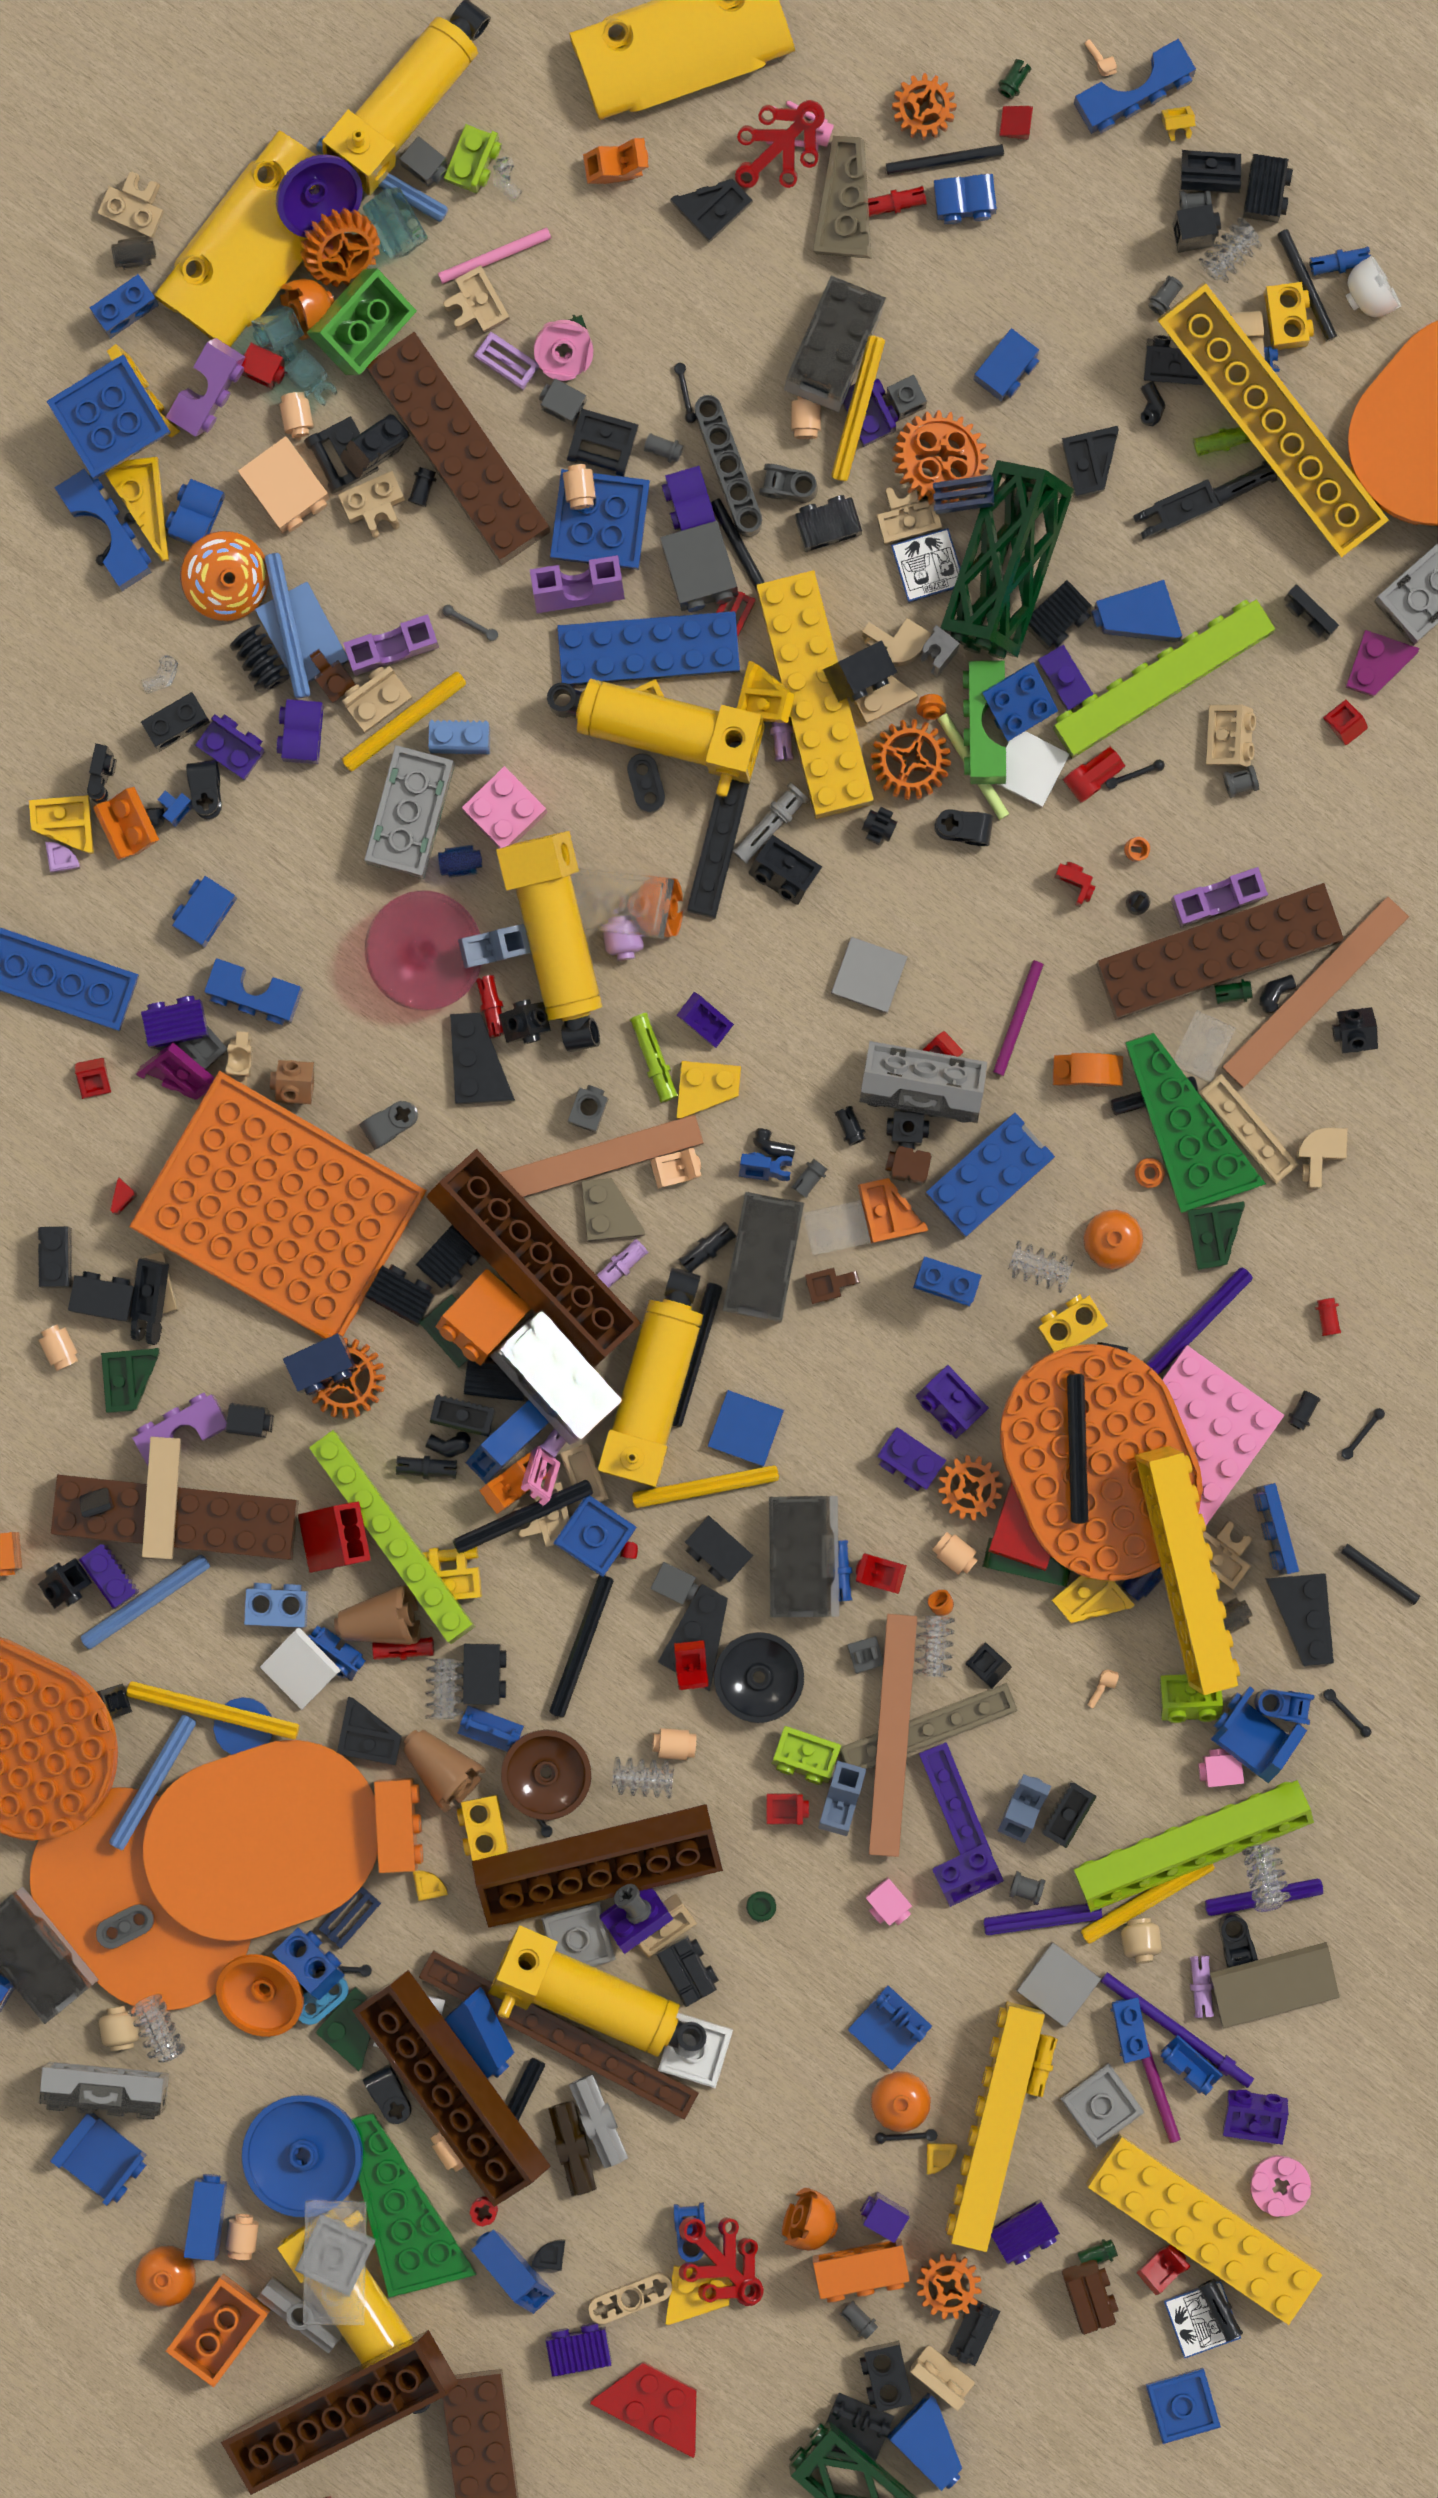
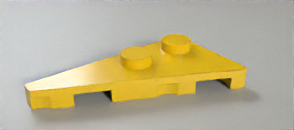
M158 457L126 460L106 472L105 475L160 560L167 562L169 561L159 459Z

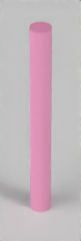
M544 228L439 272V278L442 284L447 283L480 265L485 267L551 239L549 230Z

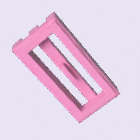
M537 1446L531 1451L521 1489L523 1491L530 1489V1496L533 1499L539 1496V1503L544 1506L550 1501L561 1463L540 1446ZM547 1463H550L549 1468H548V1472H547L546 1466H547ZM545 1475H546V1479H545V1482H544V1485H543V1489H542V1488H541L542 1480H543V1477H545Z

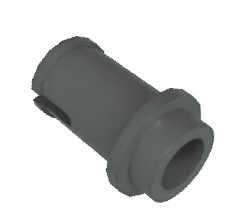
M1168 275L1156 295L1149 298V308L1155 313L1163 315L1170 310L1169 306L1184 287L1178 279Z
M649 433L644 451L667 458L669 463L672 461L678 462L683 451V445L679 444L678 440L672 442Z
M815 1159L811 1163H806L808 1167L791 1186L805 1198L808 1197V1194L821 1177H826L825 1172L828 1170Z
M853 2300L839 2314L859 2332L857 2336H862L865 2340L878 2328L874 2323L876 2320L874 2318L871 2320Z

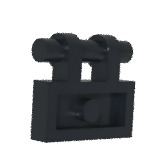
M95 743L89 771L90 778L87 793L95 803L99 804L106 802L109 797L105 783H107L109 776H114L117 759H114V755L108 746Z

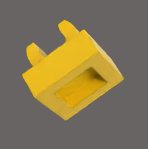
M1191 106L1161 110L1162 122L1165 129L1168 130L1171 141H1175V131L1180 128L1185 130L1187 139L1191 138L1192 131L1190 127L1196 126L1195 114Z

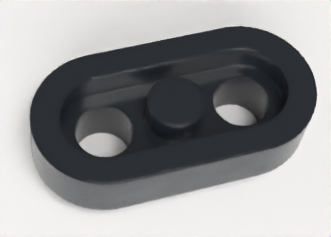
M637 754L630 759L627 766L635 801L638 808L643 812L655 813L665 803V793L657 764L650 755ZM638 766H647L648 772L645 775L638 774ZM652 793L656 796V800L654 803L649 804L644 800L645 796Z

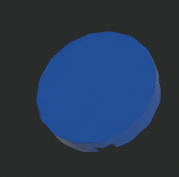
M241 1697L230 1700L225 1704L272 1717L264 1704L252 1698ZM216 1719L214 1721L213 1730L216 1741L224 1751L231 1755L267 1744L272 1738L270 1733Z

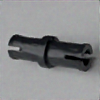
M724 1222L707 1238L704 1239L702 1237L699 1239V1244L678 1260L688 1272L693 1273L710 1257L712 1259L717 1256L716 1252L737 1236L732 1229L730 1230L727 1223Z
M397 1456V1465L409 1466H396V1475L423 1476V1479H429V1476L456 1479V1470H445V1468L457 1469V1460L431 1459V1456H424V1458Z
M1215 2278L1198 2286L1210 2309L1208 2313L1211 2319L1215 2318L1225 2337V2341L1229 2342L1242 2335L1243 2331L1238 2326L1231 2312L1232 2306L1230 2302L1225 2301Z

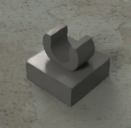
M876 1636L847 1644L855 1673L883 1666V1658Z

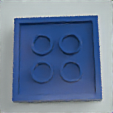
M124 354L47 400L48 405L93 479L98 478L171 433Z
M561 469L550 559L589 564L591 559L618 555L620 568L639 570L650 480L593 473L596 499L593 500L594 506L573 510L570 509V503L566 502L563 473L568 470Z
M1276 1483L1256 1487L1257 1493L1253 1494V1499L1257 1512L1262 1511L1265 1522L1261 1523V1529L1265 1541L1270 1540L1273 1551L1268 1552L1272 1569L1278 1570L1279 1574L1299 1572Z

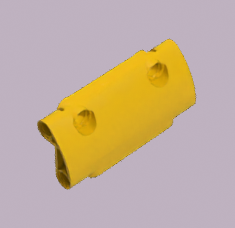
M653 0L609 15L602 22L569 33L599 120L627 110L636 112L760 69L766 65L767 61L795 52L794 43L779 0ZM616 24L622 26V32L619 36H608L611 26Z
M279 130L261 155L248 164L231 189L176 259L174 269L156 291L154 297L168 309L182 315L209 339L217 338L231 347L244 329L252 326L281 290V286L287 282L303 260L300 253L303 250L301 241L307 238L294 234L283 224L276 209V194L286 173L300 161L316 156V154ZM264 166L267 169V177L264 181L260 182L257 173ZM193 260L196 264V271L193 275L188 276L186 266Z

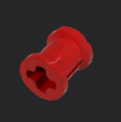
M487 2196L477 2198L472 2203L470 2209L472 2222L481 2227L492 2224L498 2212V2207H494ZM484 2204L488 2205V2212L492 2215H485L484 2218H480L478 2216L479 2210L476 2207L482 2208Z

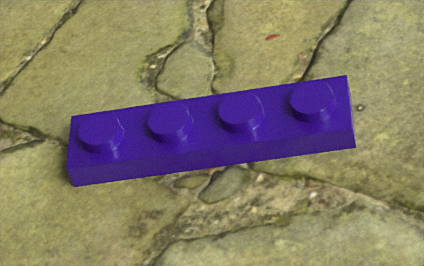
M947 1742L920 1752L919 1756L959 1854H964L982 1844H987L991 1852Z

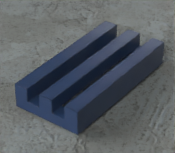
M991 474L933 483V489L935 490V494H933L935 501L934 511L936 514L994 506V479ZM987 494L986 498L943 504L944 500L957 498L964 499L970 498L971 496Z
M362 1886L349 1901L330 1915L319 1930L325 1933L341 1949L379 1907L381 1902ZM359 1892L364 1895L339 1925L331 1931L328 1927ZM369 1900L372 1903L370 1908L348 1933L340 1939L337 1935Z

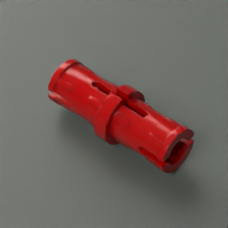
M923 186L897 192L895 189L891 190L890 194L868 198L869 218L893 211L895 214L901 213L902 209L927 205Z
M494 975L483 976L482 980L481 978L475 980L482 1003L479 1007L481 1013L483 1012L485 1015L489 1038L500 1037L501 1034L504 1035L499 1014L502 1013L501 1008L504 1005L503 1001L499 1000Z
M433 1637L419 1638L418 1643L411 1645L373 1642V1659L400 1658L401 1661H405L408 1657L434 1656Z

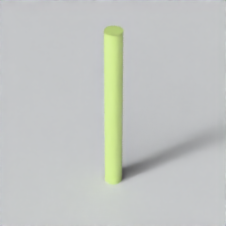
M946 713L937 720L964 762V757H970V749L968 746H964L962 736ZM977 784L998 819L1001 820L1008 816L1009 812L991 784Z

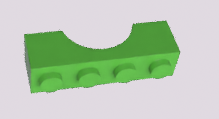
M1005 660L969 661V671H963V689H969V699H963V716L969 717L970 728H964V746H970V757H964V775H970V784H1006V747L992 741L985 733L982 725L983 716L989 708L982 692L1005 679Z

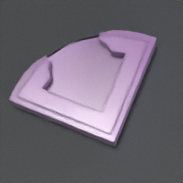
M45 842L51 873L80 868L77 857L69 848L59 843Z

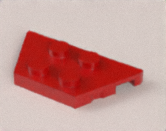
M643 2361L602 2393L592 2398L591 2405L692 2458L696 2454L697 2389Z

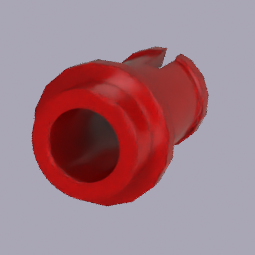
M1335 1298L1317 1300L1318 1306L1315 1307V1310H1319L1322 1336L1341 1333L1336 1309L1339 1303H1335Z

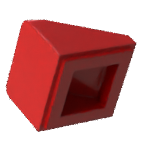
M1003 106L999 136L1029 140L1033 106Z
M1346 699L1323 717L1324 721L1345 745L1351 743L1368 728L1364 716Z
M945 1031L937 1035L923 1049V1051L960 1057L963 1054V1050Z
M104 1058L75 1064V1074L82 1099L111 1093Z
M118 1177L110 1209L115 1215H119L137 1197V1193L120 1177Z

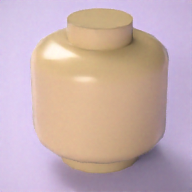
M1150 1918L1127 1921V1926L1121 1930L1124 1955L1128 1958H1135L1136 1964L1153 1962V1956L1158 1955L1162 1951L1159 1926L1156 1923H1151Z
M125 2005L107 2008L108 2014L101 2016L98 2020L102 2044L110 2047V2051L133 2048L134 2042L140 2038L136 2013L125 2011Z

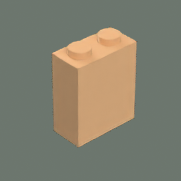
M286 436L238 470L243 481L281 533L286 530L289 532L294 531L302 525V518L311 512L315 515L328 505L326 501L330 497L327 491Z

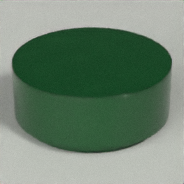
M758 1891L748 1898L746 1909L753 1920L758 1922L768 1921L776 1912V1901L770 1893Z

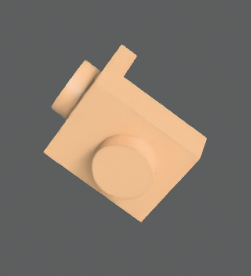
M694 1148L650 1160L658 1189L701 1177V1162L695 1154Z

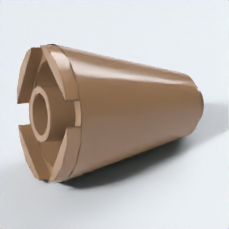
M400 1585L339 1611L338 1617L334 1619L336 1634L338 1636L341 1635L345 1641L404 1645L418 1643L421 1625L420 1620L415 1621L414 1611L419 1610L418 1604L409 1587Z
M414 1730L404 1740L406 1745L403 1750L435 1803L443 1812L452 1809L449 1804L454 1800L461 1803L482 1780L478 1775L479 1772H486L480 1763L426 1730H421L420 1732Z

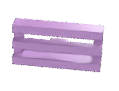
M493 332L488 334L474 355V358L522 390L525 389L526 384L532 379L535 371L539 369L537 362ZM493 341L530 366L529 370H525L490 346V343ZM485 351L512 368L523 376L522 380L483 355Z

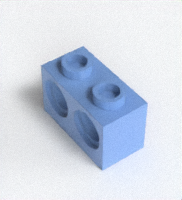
M254 1583L253 1589H246L244 1625L307 1627L308 1591H301L302 1585L284 1584L283 1590L271 1589V1583ZM260 1595L267 1597L270 1603L269 1609L264 1613H259L254 1608V1600ZM288 1597H295L299 1601L300 1607L295 1614H289L284 1610V1601Z

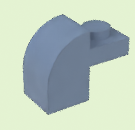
M524 924L458 939L465 969L531 953Z
M837 1761L818 1826L819 1829L843 1836L848 1835L866 1773L865 1768Z
M1023 1774L1013 1791L997 1831L1025 1843L1034 1827L1039 1811L1049 1794L1051 1786L1043 1783L1042 1780L1036 1777H1029Z

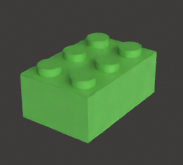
M378 268L363 269L334 301L323 317L307 331V334L345 375H360L417 310Z

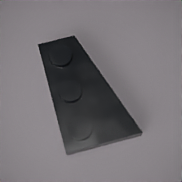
M481 1013L450 1014L455 1104L515 1101L491 1038H489V1033Z
M1326 1573L1265 1578L1302 1665L1334 1663Z
M701 1584L658 1663L676 1672L674 1643L704 1640L708 1687L704 1689L710 1691L728 1598Z

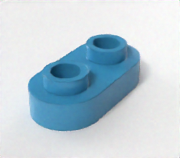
M343 1977L337 1983L339 1986L338 1994L328 1992L318 2000L309 1992L303 1995L304 2006L299 2020L308 2025L316 2024L343 2002L349 1992L346 1979ZM308 2003H313L316 2006L314 2014L306 2012L305 2007Z

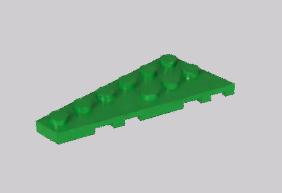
M1150 1033L1124 1042L1179 1211L1182 1213L1265 1185L1264 1180L1250 1164L1247 1157L1198 1094L1154 1033Z
M370 2113L351 2118L362 2142L363 2165L359 2176V2183L373 2238L376 2239L375 2246L388 2297L477 2275L475 2269L376 2115Z

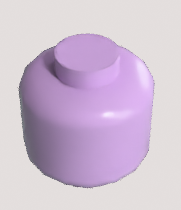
M632 916L609 919V924L603 928L605 950L610 955H617L618 961L634 959V953L639 952L644 947L642 928L638 921L633 920Z

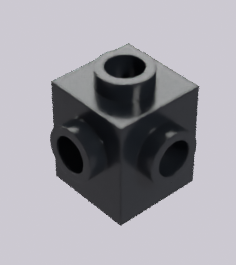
M530 999L513 1003L514 1009L499 1014L506 1043L522 1040L524 1044L534 1043L541 1040V1034L551 1031L543 1002L531 1004Z
M1372 1007L1337 1012V1024L1332 1025L1334 1042L1340 1043L1342 1054L1378 1049L1377 1023Z
M900 1106V1111H894L893 1118H887L886 1135L892 1136L891 1143L898 1144V1147L903 1146L915 1150L916 1145H922V1139L929 1136V1121L924 1120V1113H918V1107ZM907 1121L912 1122L914 1125V1130L909 1133L905 1132L902 1127Z
M75 1558L63 1566L58 1562L45 1571L47 1577L38 1585L55 1609L64 1603L68 1607L76 1603L83 1597L80 1592L93 1582Z

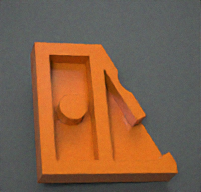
M889 1178L858 1185L871 1243L928 1231L927 1225L914 1213L908 1201L901 1197L898 1189Z

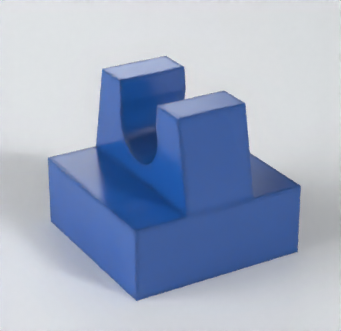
M165 790L158 798L160 803L167 808L163 814L164 818L174 827L180 823L193 807L192 801L183 793L175 799Z

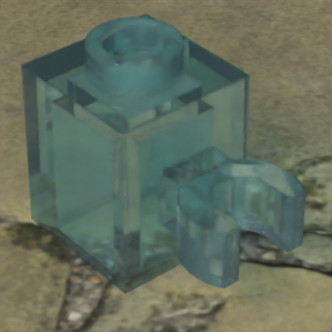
M279 305L251 322L255 329L253 332L254 339L260 347L274 352L278 350L284 361L288 360L290 364L301 358L293 341L303 336L304 333L293 308Z
M306 349L284 368V372L290 381L301 392H304L306 397L314 391L317 402L322 406L326 405V401L321 397L323 390L327 389L334 395L337 394L336 387L332 383L323 382L328 377L326 370Z

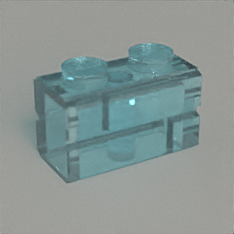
M400 187L383 190L363 206V210L371 224L377 229L382 251L391 259L407 256L416 247L428 240L425 231Z

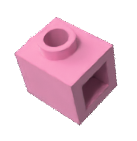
M1223 1748L1209 1750L1210 1755L1203 1756V1763H1198L1200 1781H1205L1207 1787L1244 1784L1242 1763Z
M889 1877L865 1896L873 1906L869 1910L870 1913L880 1924L886 1921L889 1926L893 1922L898 1926L911 1915L908 1909L912 1907V1904Z

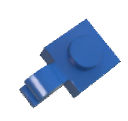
M742 1153L739 1177L766 1181L769 1180V1177L780 1181H789L791 1172L782 1171L780 1167H791L793 1158L780 1156L775 1161H771L772 1157H765L761 1153Z

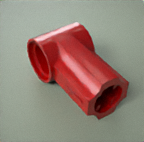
M1110 746L1086 765L1082 764L1063 778V781L1077 800L1083 803L1102 788V784L1125 768V764L1117 752Z

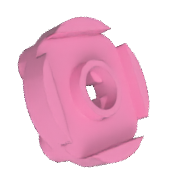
M557 320L548 322L536 336L534 357L539 367L548 377L567 381L576 378V375L581 374L583 371L585 372L589 368L593 359V343L588 330L574 321ZM562 343L567 344L568 348L572 349V352H567L565 357H560L559 351L555 350Z
M1274 2155L1262 2160L1255 2167L1251 2178L1250 2192L1253 2200L1261 2210L1274 2217H1286L1297 2213L1305 2206L1311 2195V2181L1308 2172L1300 2162L1288 2156ZM1279 2178L1281 2181H1288L1289 2185L1286 2186L1287 2191L1284 2194L1280 2191L1274 2193L1272 2188L1276 2186L1275 2179Z

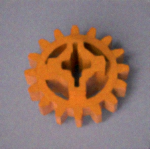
M923 73L922 80L920 81L913 75L911 76L910 85L905 82L901 83L903 93L895 91L894 98L899 102L892 103V110L899 111L894 115V121H903L900 127L902 132L909 128L911 129V138H914L916 133H921L922 140H926L927 133H931L934 138H937L939 128L944 132L948 130L946 121H954L955 116L950 112L955 111L957 108L956 103L950 102L955 97L954 92L946 93L948 83L945 82L939 85L938 76L936 75L932 81H929L926 73ZM918 89H925V91H922L920 93H913ZM936 93L943 100L944 107H942L941 104L937 103V100L935 98ZM929 97V108H926L925 111L922 112L921 116L919 117L920 106H922ZM904 106L912 111L913 120L907 116ZM930 120L936 121L929 125H923L925 122H928Z
M966 1455L965 1463L963 1464L957 1458L954 1459L955 1468L952 1469L946 1466L944 1469L948 1476L939 1477V1480L945 1483V1487L938 1489V1493L946 1494V1498L941 1503H950L952 1505L949 1509L950 1514L956 1510L960 1511L959 1519H963L966 1513H970L971 1520H976L977 1512L986 1517L987 1507L994 1510L997 1508L992 1502L993 1499L1002 1498V1495L996 1493V1488L1003 1486V1483L995 1482V1478L1000 1474L999 1471L991 1473L989 1469L992 1463L989 1462L985 1466L981 1465L982 1457L980 1456L977 1457L975 1462H971L970 1456ZM966 1468H976L985 1474L980 1477L972 1476ZM957 1474L960 1481L957 1489L951 1492L950 1484L954 1475ZM963 1475L971 1483H978L979 1487L975 1489L978 1501L970 1493L964 1494L962 1489L966 1487ZM990 1484V1494L984 1502L981 1496L984 1486ZM962 1498L970 1500L975 1508H965L956 1501Z
M955 2252L952 2253L950 2259H946L944 2253H940V2261L938 2262L933 2258H929L931 2267L922 2266L920 2270L925 2277L917 2278V2283L923 2285V2288L917 2291V2295H925L926 2297L922 2302V2306L925 2307L931 2304L932 2315L936 2314L938 2310L942 2311V2319H946L948 2313L951 2312L954 2318L958 2319V2311L961 2309L966 2314L970 2313L967 2305L969 2303L977 2305L978 2301L973 2295L981 2294L982 2292L981 2288L975 2286V2283L981 2281V2276L972 2275L977 2269L976 2266L971 2265L967 2267L968 2258L965 2256L961 2261H957ZM944 2266H954L949 2272L941 2273L936 2271ZM963 2273L969 2279V2291L961 2285L960 2279ZM951 2279H954V2286L957 2288V2291L950 2289L947 2293L944 2292V2285L941 2281L949 2282ZM929 2281L937 2286L938 2293L935 2298L930 2294ZM956 2298L962 2301L952 2306L945 2305L948 2300Z

